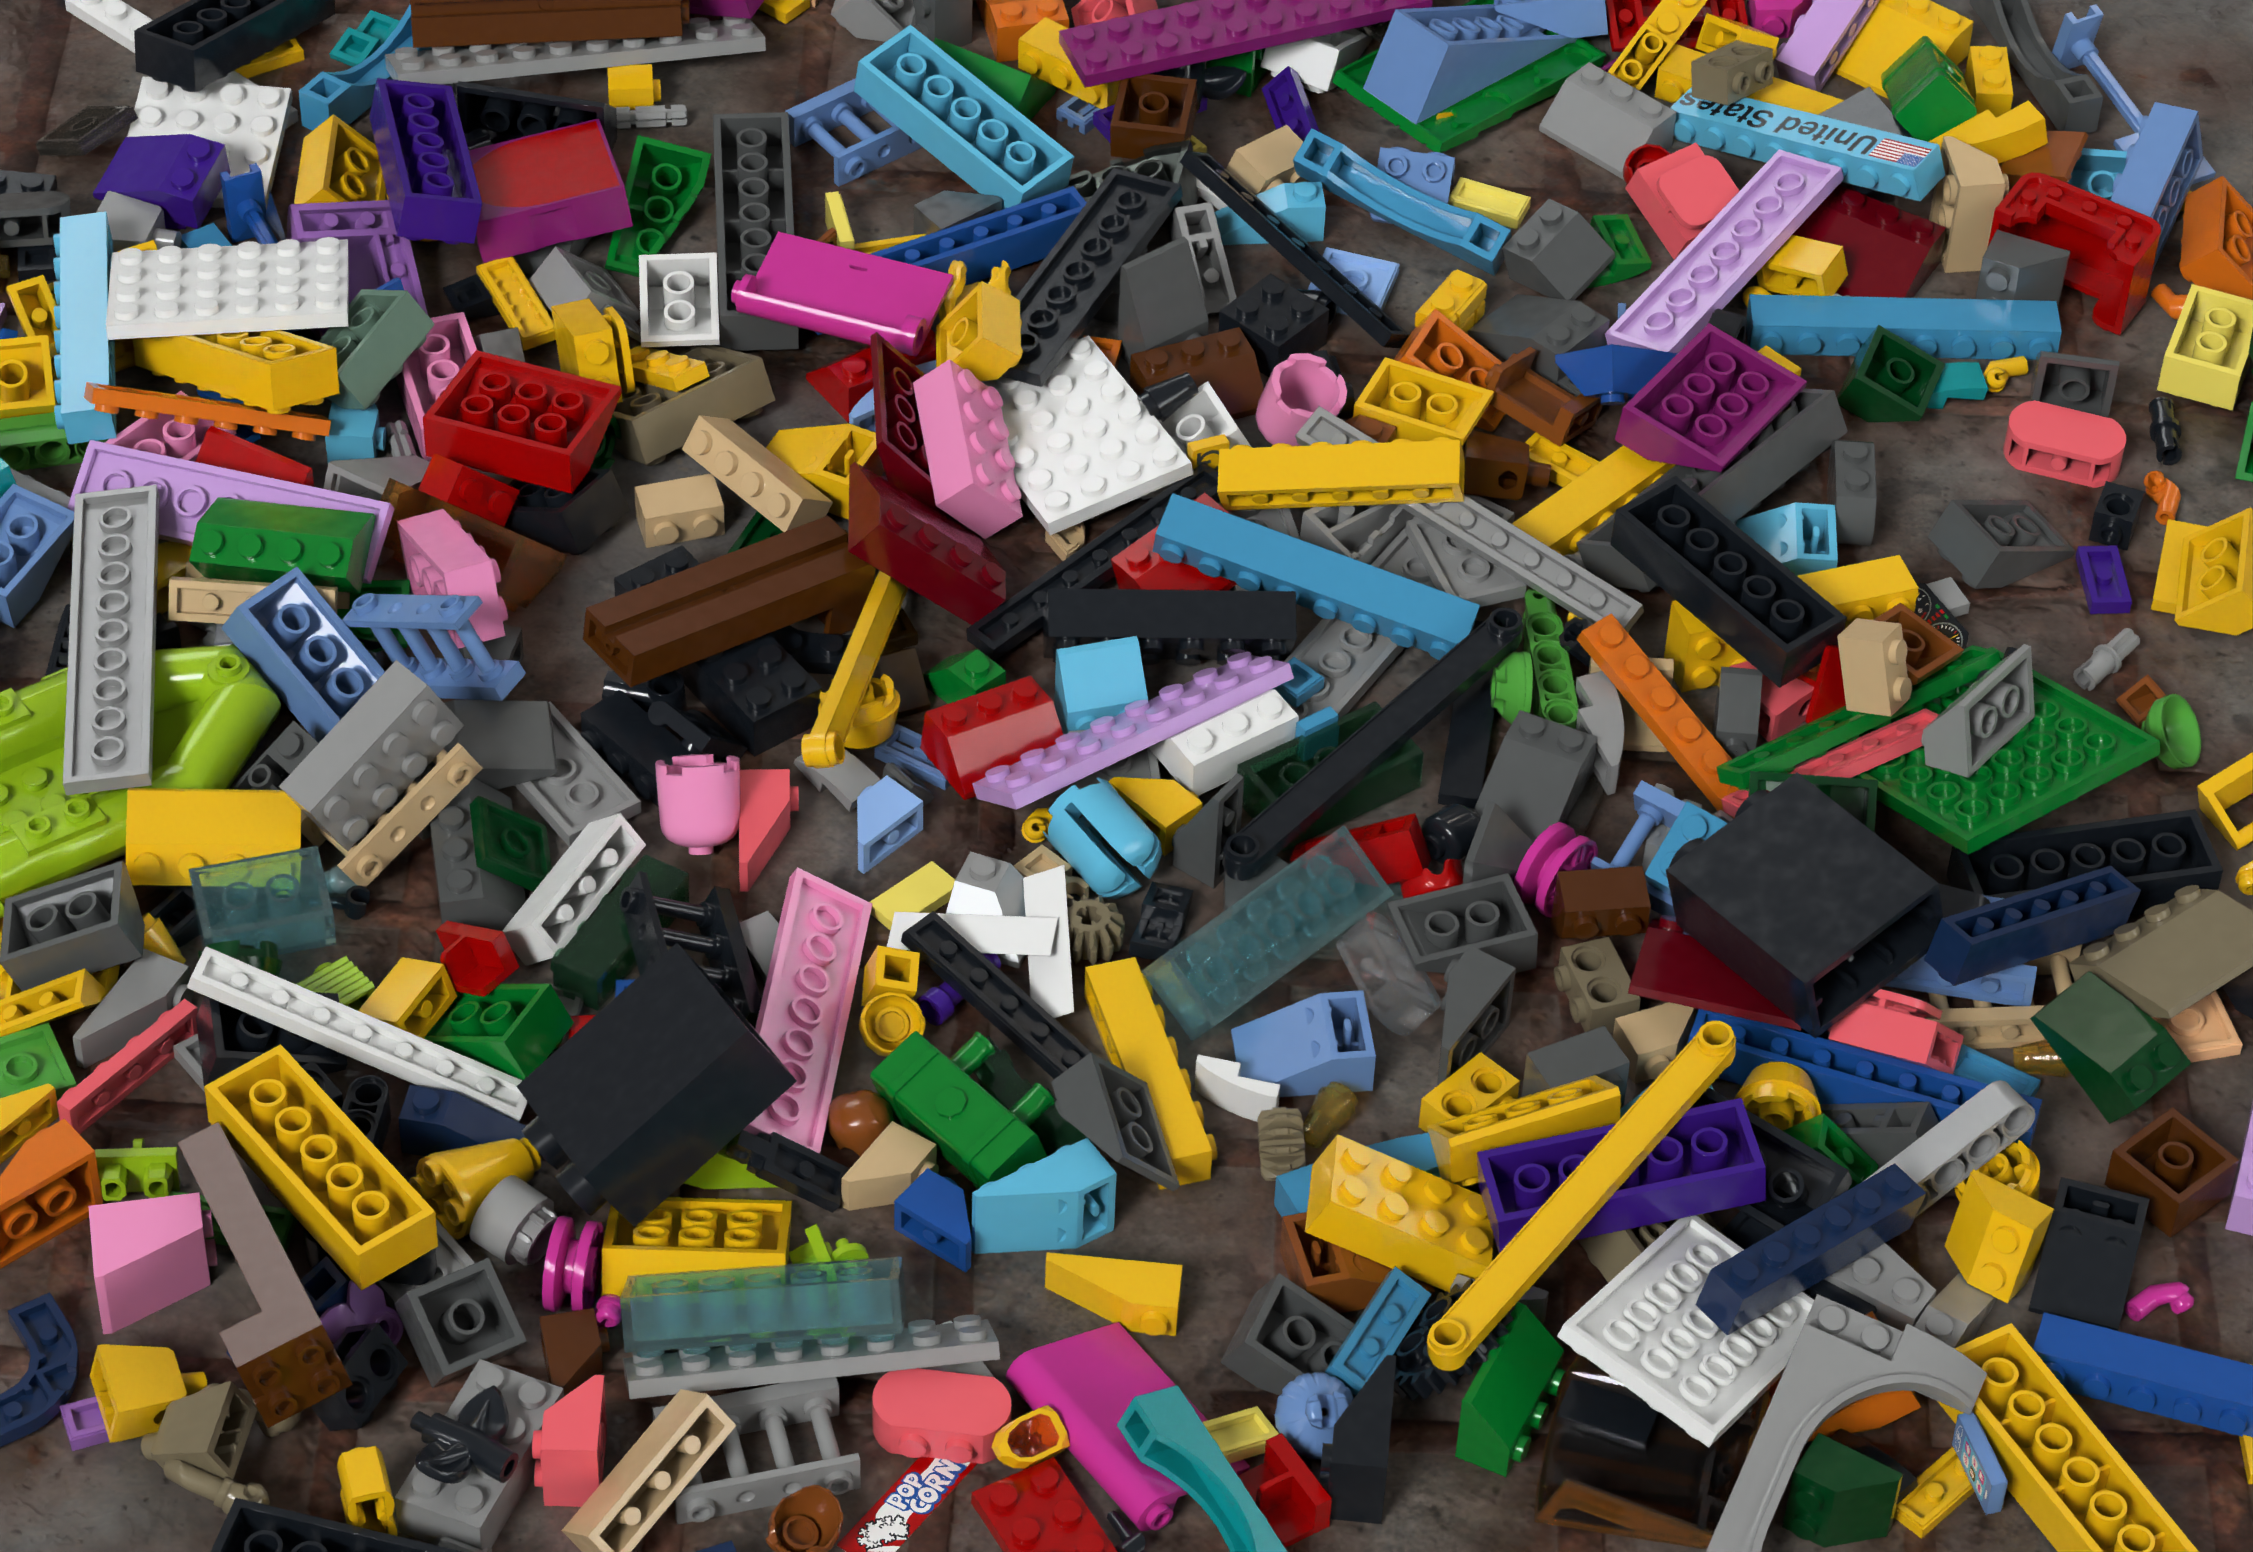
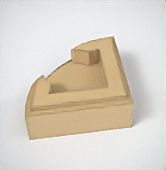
M1083 522L1051 536L1045 531L1046 543L1062 561L1085 546V526Z

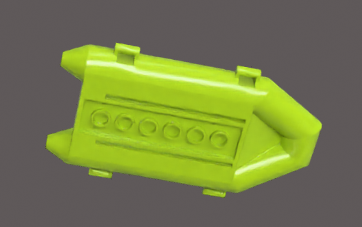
M235 644L155 650L152 785L134 788L229 789L279 715L281 703L275 692ZM68 667L41 678V681L17 691L9 688L0 692V919L4 917L6 898L77 876L126 855L128 788L66 795L64 790L63 765Z

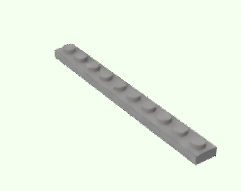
M1320 406L1295 435L1297 443L1301 446H1309L1316 442H1328L1332 445L1351 444L1358 440L1379 443ZM1465 495L1464 502L1397 504L1581 619L1586 618L1594 624L1612 613L1623 628L1629 632L1644 612L1643 604Z

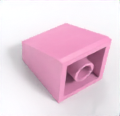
M199 1192L88 1206L94 1280L103 1334L114 1333L211 1285L209 1267L218 1266L215 1238L206 1239L214 1237L211 1210L202 1211Z

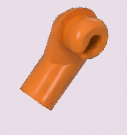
M2161 471L2149 472L2144 478L2145 491L2158 505L2155 515L2156 520L2162 525H2167L2168 519L2175 520L2181 500L2180 490L2172 481L2165 478Z

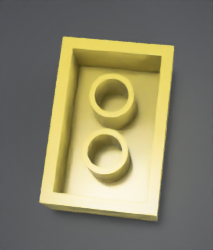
M2192 284L2164 355L2157 390L2233 411L2251 362L2249 347L2253 330V300Z

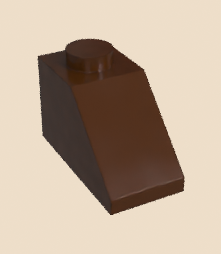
M594 1308L539 1317L541 1347L550 1384L564 1388V1396H566L592 1376L603 1373L602 1353L610 1352L607 1327L597 1325Z

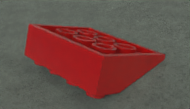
M476 350L423 416L425 453L428 457H432L436 453L464 466L483 472H490L572 494L591 468L622 390L620 386Z

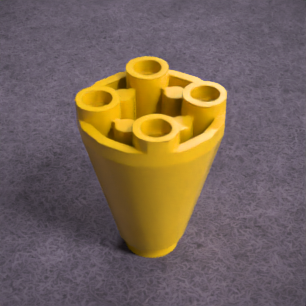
M510 1138L427 1155L418 1160L416 1176L410 1178L409 1183L434 1209L439 1223L453 1238L458 1240L470 1233V1227L478 1208L500 1181L510 1175H515L527 1183L533 1178L534 1172L541 1168V1159L538 1151L527 1138L520 1140Z

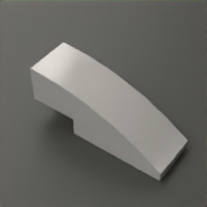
M1600 671L1579 676L1576 679L1575 691L1579 707L1576 729L1598 737L1593 771L1606 794L1611 795L1616 792L1620 775L1624 743V719L1617 689L1604 672Z

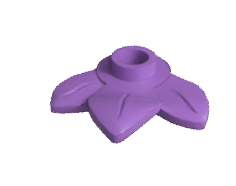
M350 1280L346 1303H338L331 1306L320 1317L333 1343L350 1326L381 1323V1328L395 1345L399 1342L403 1333V1324L399 1315L394 1309L386 1306L384 1293L376 1284H372L361 1291Z

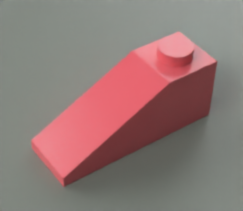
M790 769L740 770V892H748L791 829L790 811H799V786H790Z

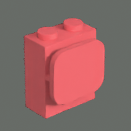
M1697 143L1638 168L1625 187L1674 260L1740 191L1722 164L1716 158L1705 155Z
M1883 989L1878 990L1828 1029L1830 1032L1828 1039L1831 1041L1949 1074L1954 1073L1964 1036L1937 1021L1925 1019L1927 1017L1940 1020L1942 1010L1925 1001Z

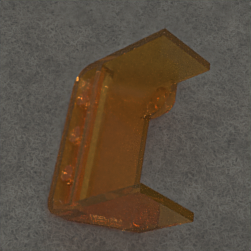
M389 478L380 501L391 503L395 508L383 544L384 547L394 550L392 559L405 564L397 521L444 509L454 521L458 520L462 529L466 533H471L474 542L478 546L482 545L490 559L494 558L501 574V582L496 583L498 597L501 596L503 598L506 608L512 612H516L518 605L527 608L562 570L568 556Z

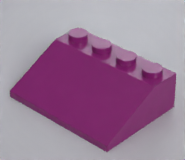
M1708 323L1623 407L1615 440L1647 460L1722 472L1806 387L1807 381Z

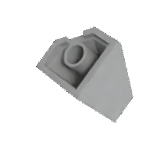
M416 455L334 460L328 462L323 489L388 502L395 508L377 563L378 565L384 564L401 547L397 521L437 511L442 505V500L418 490L430 462Z

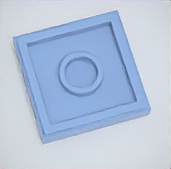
M1326 247L1323 257L1383 311L1399 275L1400 264ZM1312 282L1308 290H1320ZM1338 307L1337 313L1347 315L1340 307Z

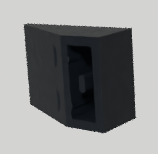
M2061 1177L2028 1311L2042 1315L2045 1312L2118 1331L2150 1199Z

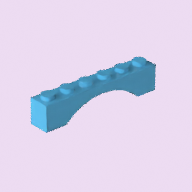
M411 4L390 36L371 56L358 65L344 71H322L299 90L302 126L313 131L333 114L349 125L372 106L377 78L393 80L386 69L385 54L395 53V50L398 48L413 47ZM432 47L417 48V51L432 50Z
M1311 128L1293 159L1298 176L1310 182H1322L1323 189L1493 276L1496 275L1504 261L1502 247L1512 237L1510 229L1477 212L1446 204L1407 186L1376 168L1344 144Z

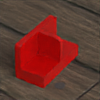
M1828 645L1824 649L1819 671H1807L1797 677V679L1814 687L1805 719L1807 724L1846 706L1839 646Z
M446 921L435 930L444 948L440 956L441 964H444L451 983L457 992L481 997L487 996L520 967L503 931Z
M1282 1433L1266 1440L1264 1463L1238 1475V1477L1242 1480L1252 1499L1265 1515L1268 1523L1286 1548L1329 1527L1332 1498Z

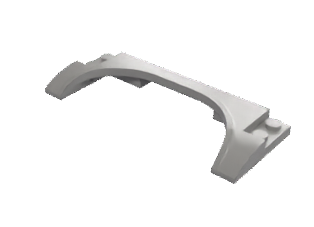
M1817 1294L1706 1552L1762 1551L1768 1528L1804 1446L1814 1432L1828 1418L1842 1408L1871 1395L1906 1390L1916 1391L1970 1415L1987 1373L1953 1347L1912 1325L1906 1324L1904 1331H1901Z

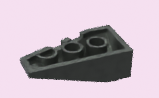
M1190 140L1154 145L1143 149L1144 156L1125 163H1123L1121 157L1109 161L1110 167L1097 173L1091 174L1090 171L1083 170L1070 175L1069 184L1064 189L1074 186L1084 200L1088 202L1111 170L1117 168L1181 184L1183 197L1175 208L1195 205L1198 200L1196 177L1180 163L1186 151H1193L1192 143ZM1173 209L1172 212L1169 214V216L1166 218V220L1163 222V224L1161 225L1160 228H1162V227H1168L1167 224H1168V222H1169V220H1170V217H1171V215H1172L1174 209Z

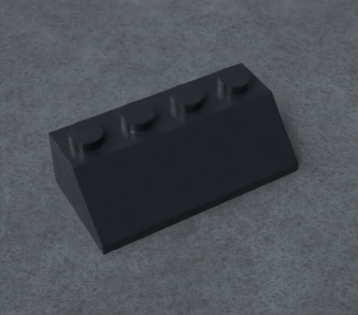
M458 81L456 85L458 112L464 134L483 127L489 134L492 144L598 118L611 152L618 138L616 108L606 103Z
M1708 1088L1691 1108L1724 1102L1730 1099ZM1746 1110L1766 1167V1201L1734 1208L1776 1232L1850 1188L1853 1181L1848 1169Z

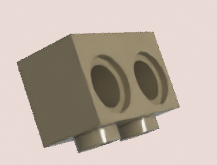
M1736 40L1691 61L1692 97L1728 106L1773 84V49Z
M1609 937L1561 947L1559 965L1554 968L1555 983L1560 992L1565 991L1569 999L1572 1018L1575 1023H1581L1585 1032L1605 1026L1609 1033H1613L1615 1018L1639 1011L1641 998L1637 995L1628 994L1631 979Z

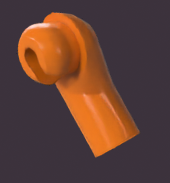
M2166 284L2157 285L2153 289L2151 297L2171 318L2179 319L2188 294L2176 295Z

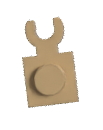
M1040 845L1014 865L1024 878L1065 865L1067 898L1074 900L1070 894H1077L1082 897L1084 893L1087 898L1089 896V885L1082 878L1072 876L1073 867L1044 845Z

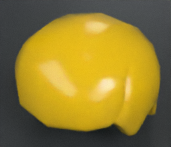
M890 991L873 997L865 1005L859 1020V1030L865 1045L877 1055L884 1057L890 1055L913 1032L917 1031L923 1036L926 1026L925 1017L922 1015V1010L917 1002L905 993Z

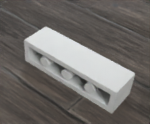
M621 813L588 823L502 930L510 947L526 966L558 957L646 846Z

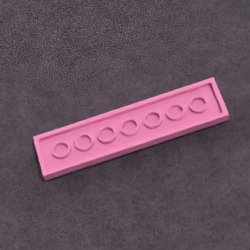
M798 867L789 877L755 1028L797 1082L743 1130L755 1136L758 1133L770 1135L772 1132H776L820 1154L872 903Z

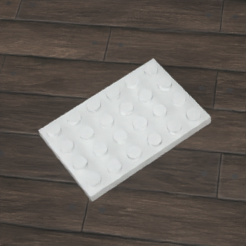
M324 237L317 241L302 243L294 239H286L273 244H259L247 241L236 246L204 244L198 248L181 249L177 246H165L159 250L141 251L137 248H126L120 252H112L106 318L107 340L349 326L348 239L338 240L334 237Z
M1089 335L1075 341L1042 387L1005 377H1000L997 380L981 381L988 387H994L1002 398L1003 406L1001 409L1004 423L1009 431L1007 440L1010 453L1015 461L1013 470L1016 484L1021 491V498L1050 536L1194 475L1192 462L1154 415L1151 416L1142 401L1139 402L1137 400V394Z
M1697 1215L1680 1218L1570 1317L1563 1324L1557 1337L1571 1346L1577 1354L1586 1357L1609 1374L1614 1381L1624 1385L1646 1401L1652 1409L1661 1412L1683 1428L1689 1436L1710 1447L1782 1376L1814 1300L1804 1292H1801L1733 1333L1726 1335L1695 1304L1710 1270L1744 1249Z

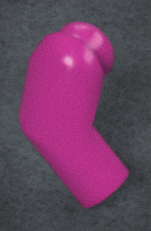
M2180 1281L2149 1285L2126 1302L2124 1309L2129 1318L2139 1322L2157 1307L2167 1303L2170 1304L2174 1313H2183L2194 1305V1298L2188 1292L2190 1288Z
M614 1294L601 1296L594 1309L598 1326L614 1327L620 1321L629 1317V1306L621 1297Z

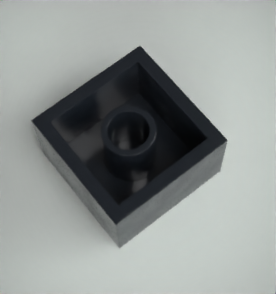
M1270 273L1220 310L1218 332L1239 327L1255 352L1259 371L1270 377L1274 367L1287 360L1291 354H1312L1313 351H1318L1327 344L1329 309Z

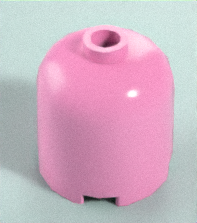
M1295 353L1274 367L1258 401L1255 416L1259 431L1270 444L1285 443L1291 446H1301L1297 443L1295 435L1319 406L1335 416H1338L1342 410L1347 396L1345 381L1342 375L1337 377L1332 370L1325 366L1327 363L1325 359L1309 353Z
M713 754L672 756V765L665 764L664 760H657L655 763L662 833L667 840L675 845L688 847L689 854L691 855L714 853V846L730 841L739 829L740 758L728 755L726 757L727 763L714 762Z

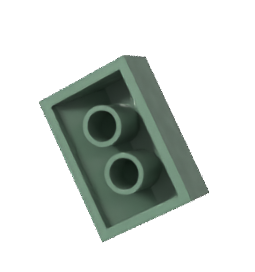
M361 289L349 304V326L330 327L318 341L336 347L340 394L325 398L344 409L366 410L377 402L380 397V391L389 380L395 378L402 371L403 363L411 353L425 343L426 335L435 324L407 290Z

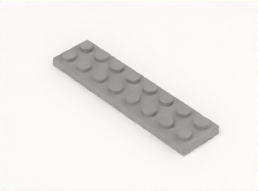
M961 1315L953 1319L954 1323L935 1325L934 1320L923 1319L909 1322L908 1328L891 1330L889 1325L875 1324L863 1327L862 1333L844 1334V1331L840 1329H828L817 1332L816 1338L798 1339V1335L782 1334L773 1336L769 1343L752 1344V1340L735 1339L727 1341L725 1347L706 1349L704 1344L684 1345L679 1347V1352L660 1354L658 1349H642L633 1352V1357L623 1358V1366L629 1399L674 1395L680 1389L702 1392L999 1360L1000 1351L999 1341L988 1319L981 1320L979 1315Z

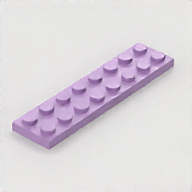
M1778 150L1605 333L1607 345L1614 344L1679 353L1708 324L1712 313L1716 309L1722 310L1844 180L1842 167Z
M89 440L67 507L74 511L75 494L157 485L160 496L159 539L190 546L193 544L197 522L218 497L373 513L376 519L362 582L367 584L372 582L395 509L391 503L94 440Z
M1250 652L1234 654L1227 659V664L1217 669L1206 668L1200 670L1193 675V680L1183 685L1172 684L1159 690V696L1149 701L1138 700L1124 707L1125 712L1115 717L1104 716L1090 723L1091 728L1083 732H1071L1059 736L1055 739L1056 744L1051 747L1033 749L1023 753L1020 756L1021 761L1010 766L1000 765L987 770L985 778L972 783L976 797L983 801L1017 810L1294 679L1290 663L1273 660L1270 656H1254Z

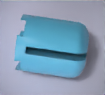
M1096 778L1100 783L1091 784L1082 789L1072 785L1056 799L1048 810L1052 815L1048 826V834L1044 831L1043 834L1094 892L1102 895V897L1118 899L1133 894L1143 885L1101 838L1104 837L1133 867L1136 866L1149 879L1159 867L1162 848L1160 840L1126 803L1108 781Z

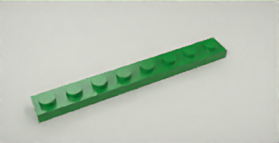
M1975 645L1969 646L1964 649L1959 658L1920 683L1912 685L1910 699L1891 717L1847 711L1846 706L1841 707L1717 766L1719 781L1738 787L1739 790L1748 791L1750 771L1790 773L1795 769V765L1807 759L1821 757L1827 753L1828 749L1836 745L1856 740L1860 737V734L1870 729H1877L1891 724L1893 718L1903 713L1917 712L1924 707V703L1935 698L1948 697L1955 693V688L1966 683H1975L1978 674L1982 670H1989L2001 661L1999 651Z

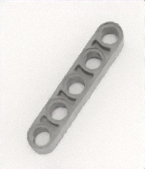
M2006 1081L1992 1082L1868 1178L1895 1163L1926 1192V1196L1917 1212V1217L1969 1177L1973 1169L1978 1170L2022 1136L2034 1122L2035 1109Z

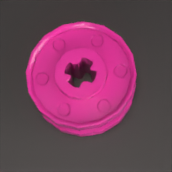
M1557 822L1550 825L1530 846L1516 873L1514 886L1522 902L1526 904L1535 903L1539 913L1551 918L1557 872L1591 869L1590 863L1594 856L1597 857L1598 855L1596 842L1586 836L1580 835L1576 837L1574 829L1565 823Z
M566 1216L557 1218L550 1235L543 1271L542 1304L545 1311H560L567 1293L571 1295L572 1311L593 1307L602 1268V1245L604 1240L602 1222L587 1221L580 1238L576 1239L573 1218Z

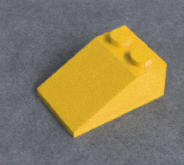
M1385 357L1355 402L1353 417L1361 414L1396 426L1395 439H1408L1414 442L1431 441L1434 438L1447 437L1452 440H1460L1463 446L1493 399L1494 391Z

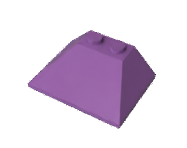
M389 200L289 205L286 239H294L300 243L317 241L324 237H334L338 240L348 239L350 303L361 289L374 290L397 277L401 279L404 290L411 294L427 314L411 242L405 237L397 236ZM330 327L310 328V330L314 333L318 342Z

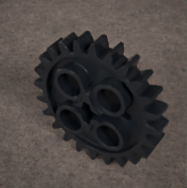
M1469 1279L1462 1289L1458 1284H1455L1446 1296L1440 1292L1433 1303H1426L1424 1305L1423 1312L1417 1316L1393 1354L1396 1356L1394 1391L1402 1399L1408 1396L1411 1401H1414L1419 1395L1423 1399H1427L1433 1390L1438 1395L1441 1394L1449 1382L1456 1386L1462 1375L1465 1373L1471 1375L1473 1373V1365L1477 1362L1482 1363L1488 1360L1485 1356L1488 1350H1493L1500 1346L1496 1339L1508 1333L1505 1325L1513 1321L1514 1318L1510 1313L1515 1307L1513 1306L1473 1351L1462 1367L1453 1371H1444L1434 1366L1430 1360L1427 1350V1335L1432 1325L1443 1317L1474 1281Z

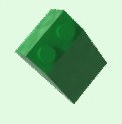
M499 984L484 997L455 991L457 998L424 1039L523 1081L561 1044L562 1038L574 1022L551 984Z

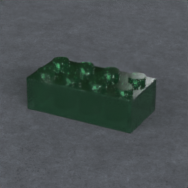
M1376 701L1340 717L1337 722L1306 737L1301 735L1238 764L1237 773L1244 777L1242 803L1244 810L1253 819L1377 714L1382 709ZM1409 739L1282 849V852L1419 788L1421 785L1424 752L1412 739Z

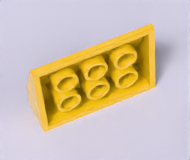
M1880 0L1833 73L1864 88L1870 87L1876 94L1888 99L1887 93L1881 85V75L1922 36H1928L1958 65L1968 56L1974 21L1931 0Z
M667 1197L635 1227L611 1205L602 1245V1296L606 1294L618 1295L626 1304H634L639 1300H655L668 1306L680 1305L685 1301L704 1302L712 1307H723L730 1303H749L756 1308H770L776 1304H785L792 1201Z

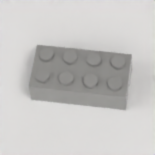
M396 660L279 787L319 828L345 850L349 851L358 840L365 836L368 829L395 803L397 798L415 778L424 772L428 764L454 739L455 735L464 727V724L425 682Z
M479 1359L445 1416L457 1421V1415L471 1398L482 1390L495 1385L502 1393L509 1414L507 1432L499 1443L518 1454L517 1467L508 1481L500 1483L472 1465L470 1474L462 1482L450 1484L428 1477L414 1465L395 1496L398 1532L434 1545H438L442 1537H449L480 1550H483L485 1547L492 1548L534 1477L536 1459L532 1458L533 1431L542 1430L544 1411L564 1397V1388Z

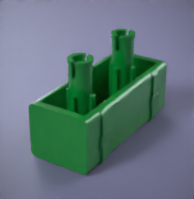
M1922 36L1881 75V85L1887 93L1892 115L1915 139L1928 142L1977 114L1975 101L1970 95L1962 71L1928 36Z
M915 1031L870 1074L878 1094L889 1102L894 1115L898 1117L902 1125L908 1130H913L916 1134L937 1144V1152L968 1178L977 1190L987 1182L997 1181L1016 1172L1025 1164L1035 1163L1047 1157L1038 1135L1029 1128L1045 1111L1055 1104L1052 1095L1041 1084L1036 1082L1032 1085L1033 1087L1008 1110L970 1077L979 1066L996 1053L995 1048L981 1033L975 1032L970 1040L951 1058H948L919 1032Z

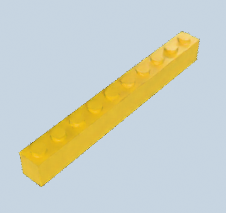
M1767 345L1757 351L1799 377L1801 376L1802 368ZM1623 445L1513 522L1512 525L1563 556L1566 554L1573 555L1579 551L1576 544L1578 541L1613 515L1616 509L1627 504L1668 472L1675 464L1647 460Z

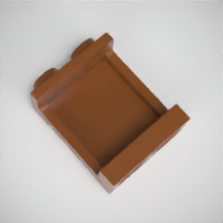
M1528 347L1518 354L1513 353L1508 360L1500 365L1495 364L1488 372L1485 384L1488 385L1487 389L1494 391V397L1489 404L1559 447L1595 425L1603 407L1601 399L1585 397L1582 393L1575 397L1532 371L1531 364L1537 350Z

